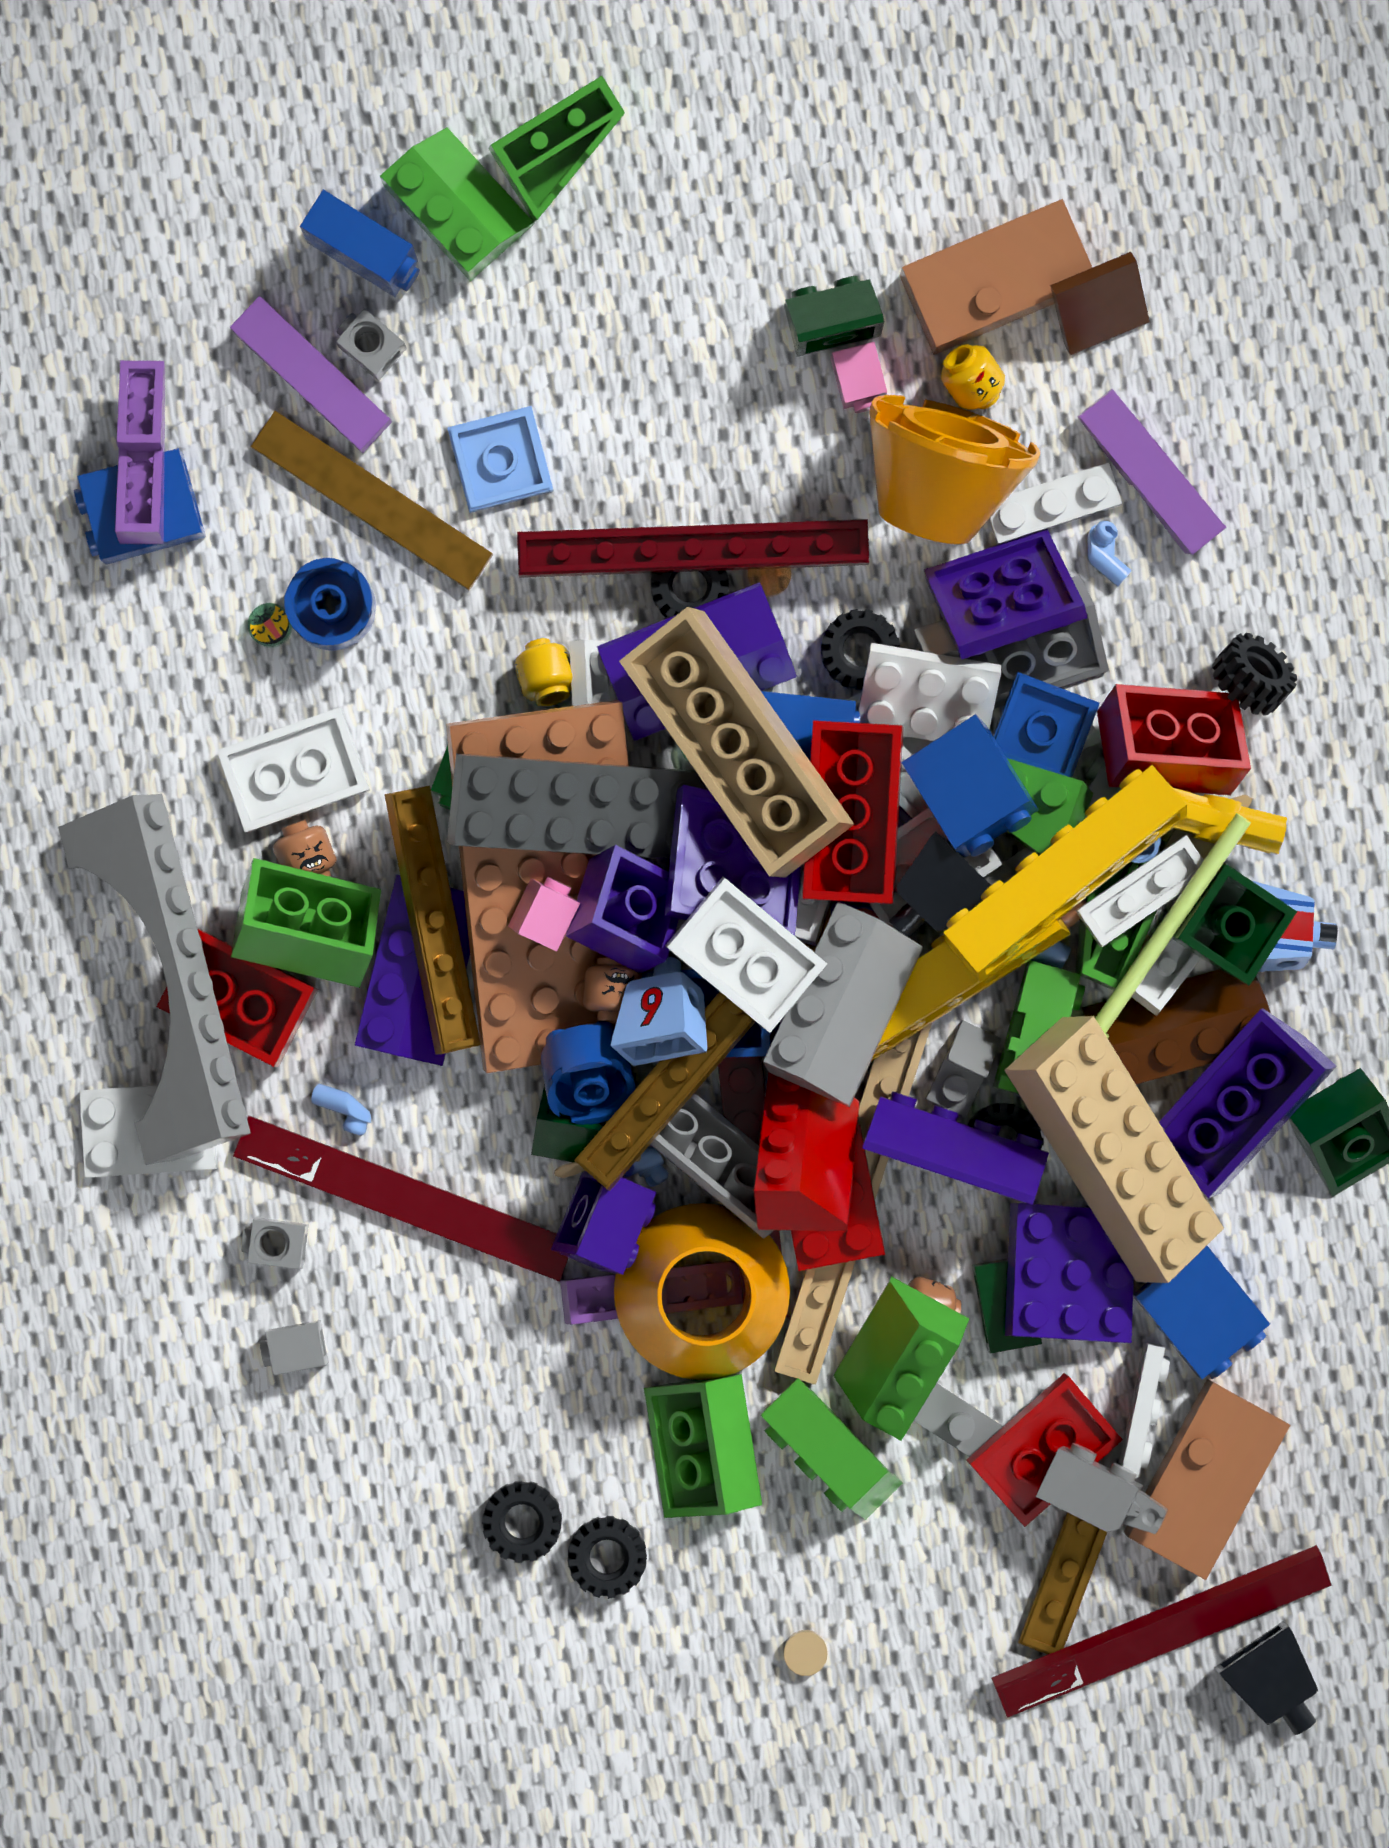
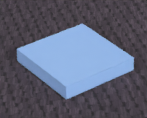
M532 406L447 428L470 513L554 491Z

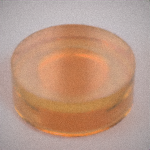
M791 568L748 569L750 586L760 582L766 597H774L783 593L791 580Z

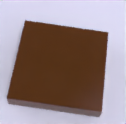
M1132 252L1050 285L1063 342L1069 355L1150 322L1137 261Z

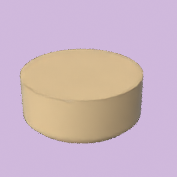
M800 1630L793 1633L787 1639L783 1654L786 1665L791 1671L801 1676H810L816 1674L824 1667L828 1651L825 1641L819 1634L810 1630Z

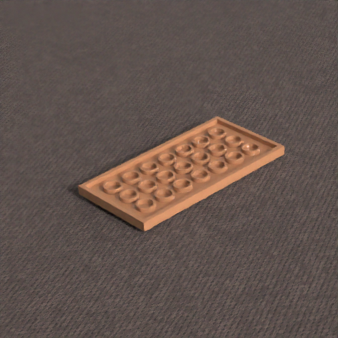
M619 700L446 724L452 788L456 753L629 766L623 704ZM459 846L483 1070L486 1073L541 1065V1053L546 1045V1037L550 1032L557 1029L566 1030L574 1026L599 1022L597 1021L598 1012L589 1011L583 1003L585 973L590 966L597 965V958L608 957L566 937V934L558 951H555L516 933L508 925L531 878L542 884L545 883L547 877L552 878L570 887L571 890L568 896L577 901L589 859L597 854Z

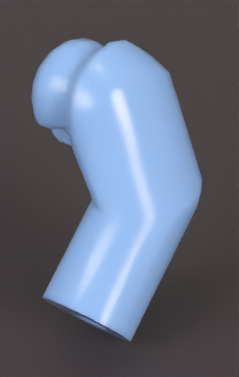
M1101 521L1091 528L1087 536L1088 560L1093 567L1118 587L1132 570L1115 557V538L1118 536L1116 526L1110 521Z
M318 1084L314 1088L311 1097L312 1104L347 1115L343 1123L344 1131L360 1136L366 1133L367 1123H371L370 1111L352 1095L323 1084Z
M648 1146L641 1154L640 1161L635 1162L624 1176L630 1177L638 1173L640 1177L644 1176L648 1186L655 1187L667 1180L668 1172L662 1166L664 1160L655 1148Z

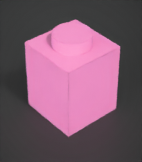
M875 342L832 352L831 362L843 409L854 407L855 413L867 412L875 397L887 395V388Z
M549 877L546 878L544 884L531 878L508 927L526 938L558 951L580 903L568 896L571 890L570 887Z

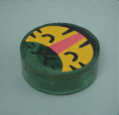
M261 604L249 616V633L261 646L267 648L278 647L284 644L292 633L293 627L287 618L285 609L278 604Z

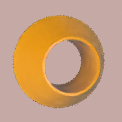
M902 395L875 397L869 409L878 512L886 522L905 532L941 543H969L1038 463L1041 452L1037 445L1030 442L1029 447H1025L1018 442L1019 432L997 421L965 409L927 399L924 400L923 406L919 407L903 404L905 396Z
M707 1203L687 1204L669 1209L652 1218L646 1227H642L636 1241L639 1245V1250L634 1263L630 1268L625 1269L623 1275L616 1273L614 1280L616 1313L627 1339L637 1352L649 1363L669 1374L697 1380L726 1377L747 1368L757 1361L770 1348L779 1335L789 1306L790 1287L787 1268L783 1256L771 1236L768 1235L763 1239L726 1207ZM712 1251L724 1254L736 1263L744 1278L745 1299L739 1315L725 1329L709 1335H694L678 1329L667 1319L662 1305V1288L668 1272L679 1260L696 1252Z

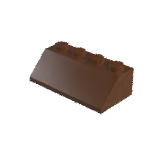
M1218 969L1186 978L1157 1016L1131 997L1107 1031L1109 1035L1108 1040L1137 1085L1211 1064L1260 1009L1263 1008L1269 1013L1270 1009L1257 977L1248 986ZM1107 1001L1082 1007L1083 1015L1096 1017Z

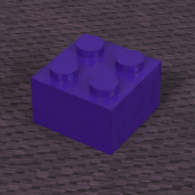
M617 845L590 858L577 898L580 905L567 930L566 937L638 973L645 972L667 961L670 950L665 945L674 936L679 920L678 918L664 916L669 872Z
M587 1171L582 1172L551 1250L597 1270L623 1275L625 1269L630 1268L637 1257L639 1245L636 1241L642 1227H646L654 1215L655 1203H653L656 1192L623 1177L609 1191Z

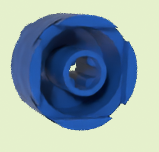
M320 558L303 565L292 578L284 597L285 612L293 629L307 643L323 650H342L355 645L371 630L375 619L376 601L370 584L357 568L335 558ZM328 595H333L336 601H341V604L336 606V613L331 615L325 609H320V606L326 604L325 597Z
M599 1021L594 1024L574 1026L566 1030L557 1029L547 1035L546 1045L541 1053L540 1061L548 1104L552 1112L559 1116L560 1112L570 1116L572 1123L582 1125L608 1121L636 1089L631 1063L611 1047L615 1027L610 1022Z

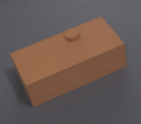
M1061 199L907 264L901 268L900 278L932 353L935 355L1053 305L1054 300L1050 285L1093 267L1065 202Z
M1207 1379L1145 1491L1147 1495L1168 1509L1160 1529L1156 1534L1127 1525L1124 1530L1126 1536L1202 1579L1207 1580L1286 1435L1290 1424Z

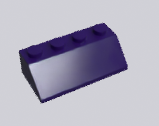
M760 582L695 607V609L705 611L760 691L797 677L783 636ZM675 616L596 646L615 696L623 704L624 719L634 741L666 728L619 661Z
M396 874L355 1046L443 1066L446 1053L435 1054L401 877ZM450 888L465 967L467 969L470 946L464 891Z
M1262 1008L1165 1114L1159 1123L1200 1190L1208 1198H1211L1223 1192L1337 1066L1304 1035Z
M892 1091L890 1099L880 1097L862 1149L1033 1205L1049 1155L1048 1151L1041 1149L1042 1140L1018 1133L1014 1141L999 1136L1001 1129L999 1126L976 1119L972 1127L957 1122L959 1115L957 1112L934 1105L930 1113L915 1108L917 1099Z

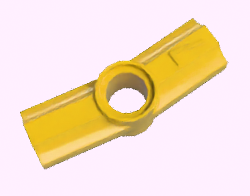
M1173 788L1187 804V817L1175 825L1173 829L1194 834L1193 837L1198 840L1215 844L1235 814L1238 813L1249 820L1251 824L1236 845L1269 854H1279L1287 828V817L1243 807L1241 802L1209 794L1200 796Z

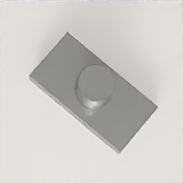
M936 1383L914 1419L916 1423L969 1457L1004 1427L938 1383Z

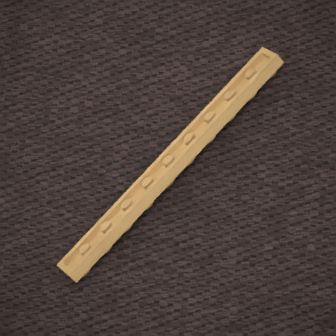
M932 1023L873 1060L859 1104L858 1125H861L864 1142L880 1097L890 1099L892 1091L909 1096ZM865 1150L874 1197L876 1199L889 1157ZM856 1260L806 1270L774 1372L796 1379L799 1378L802 1381L816 1385Z

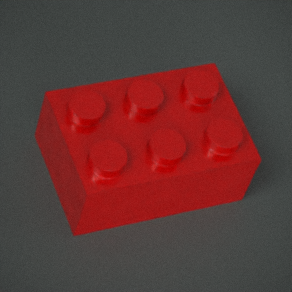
M1115 684L1097 710L1109 787L1120 788V783L1130 773L1137 769L1144 772L1153 765L1172 788L1191 793L1231 796L1251 770L1239 701L1237 699L1233 702L1229 700L1227 696L1230 693Z
M197 929L201 938L202 949L209 976L212 980L213 991L220 1018L223 1022L227 1043L273 1067H279L319 989L278 968L231 957L233 945L201 929ZM166 987L156 1007L170 1014L168 989Z

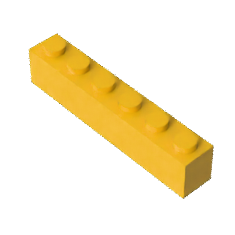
M1153 765L1144 772L1137 769L1130 773L1120 783L1119 787L1121 790L1109 800L1106 797L1098 799L1086 810V818L1074 828L1071 825L1063 827L1050 840L1052 846L1039 856L1036 852L1030 854L1018 864L1015 869L1018 872L1006 883H1003L1001 880L995 882L981 895L983 900L971 911L964 908L950 918L946 924L948 929L943 932L946 944L979 983L1187 817V804Z
M1062 918L1057 920L980 983L946 944L944 935L937 938L931 944L933 949L918 958L871 1061L1070 935L1071 933Z

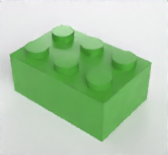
M253 858L241 891L231 957L360 988L373 956L381 889Z

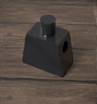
M935 831L894 890L907 903L889 922L908 938L925 921L935 931L940 933L947 928V922L957 912L964 908L970 911L983 901L981 895L991 884Z
M1284 1621L1214 1667L1219 1675L1267 1725L1283 1717L1293 1734L1298 1735L1315 1724L1316 1719L1304 1701L1318 1692V1688L1292 1630Z

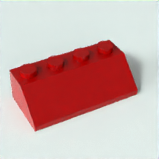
M813 721L811 763L851 818L854 825L805 862L803 899L894 904L904 732L902 725Z
M768 1073L754 1186L758 1230L848 1231L860 1109L857 1099L854 1098L850 1107H847Z

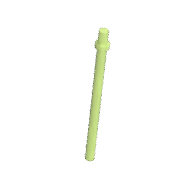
M1238 813L1235 814L1095 1017L1107 1038H1109L1107 1034L1109 1028L1251 824L1245 817Z

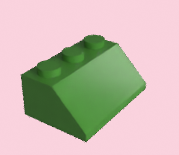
M448 127L412 146L380 175L386 190L470 282L535 224Z
M891 1276L833 1375L861 1419L902 1441L957 1351L969 1318Z
M742 1374L707 1380L695 1379L644 1388L664 1518L727 1515L762 1505Z

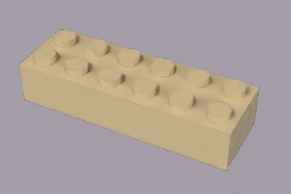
M686 607L619 661L769 876L787 877L854 825L851 818L705 611Z
M1094 1016L1062 1017L1004 1070L1136 1282L1169 1283L1224 1229Z

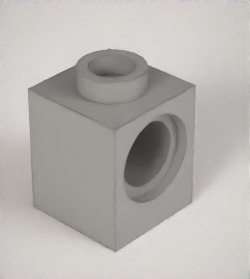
M365 308L358 316L351 313L337 330V334L340 335L336 340L338 347L378 381L407 349L403 340ZM368 332L377 334L380 337V343L374 351L362 352L357 348V341L361 335Z
M254 1218L252 1227L245 1226L242 1238L241 1251L248 1253L247 1263L302 1269L304 1266L309 1224ZM270 1230L280 1232L285 1238V1249L280 1255H271L263 1247V1237Z
M321 1320L269 1329L265 1332L267 1340L260 1341L263 1364L265 1367H272L273 1375L322 1367L329 1363Z

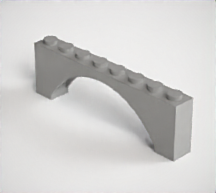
M162 794L132 795L59 826L58 829L69 869L82 868L95 874L110 884L126 899L149 931L164 969L170 1009L169 1042L166 1061L159 1085L142 1120L134 1122L145 1165L175 1161L251 1134Z

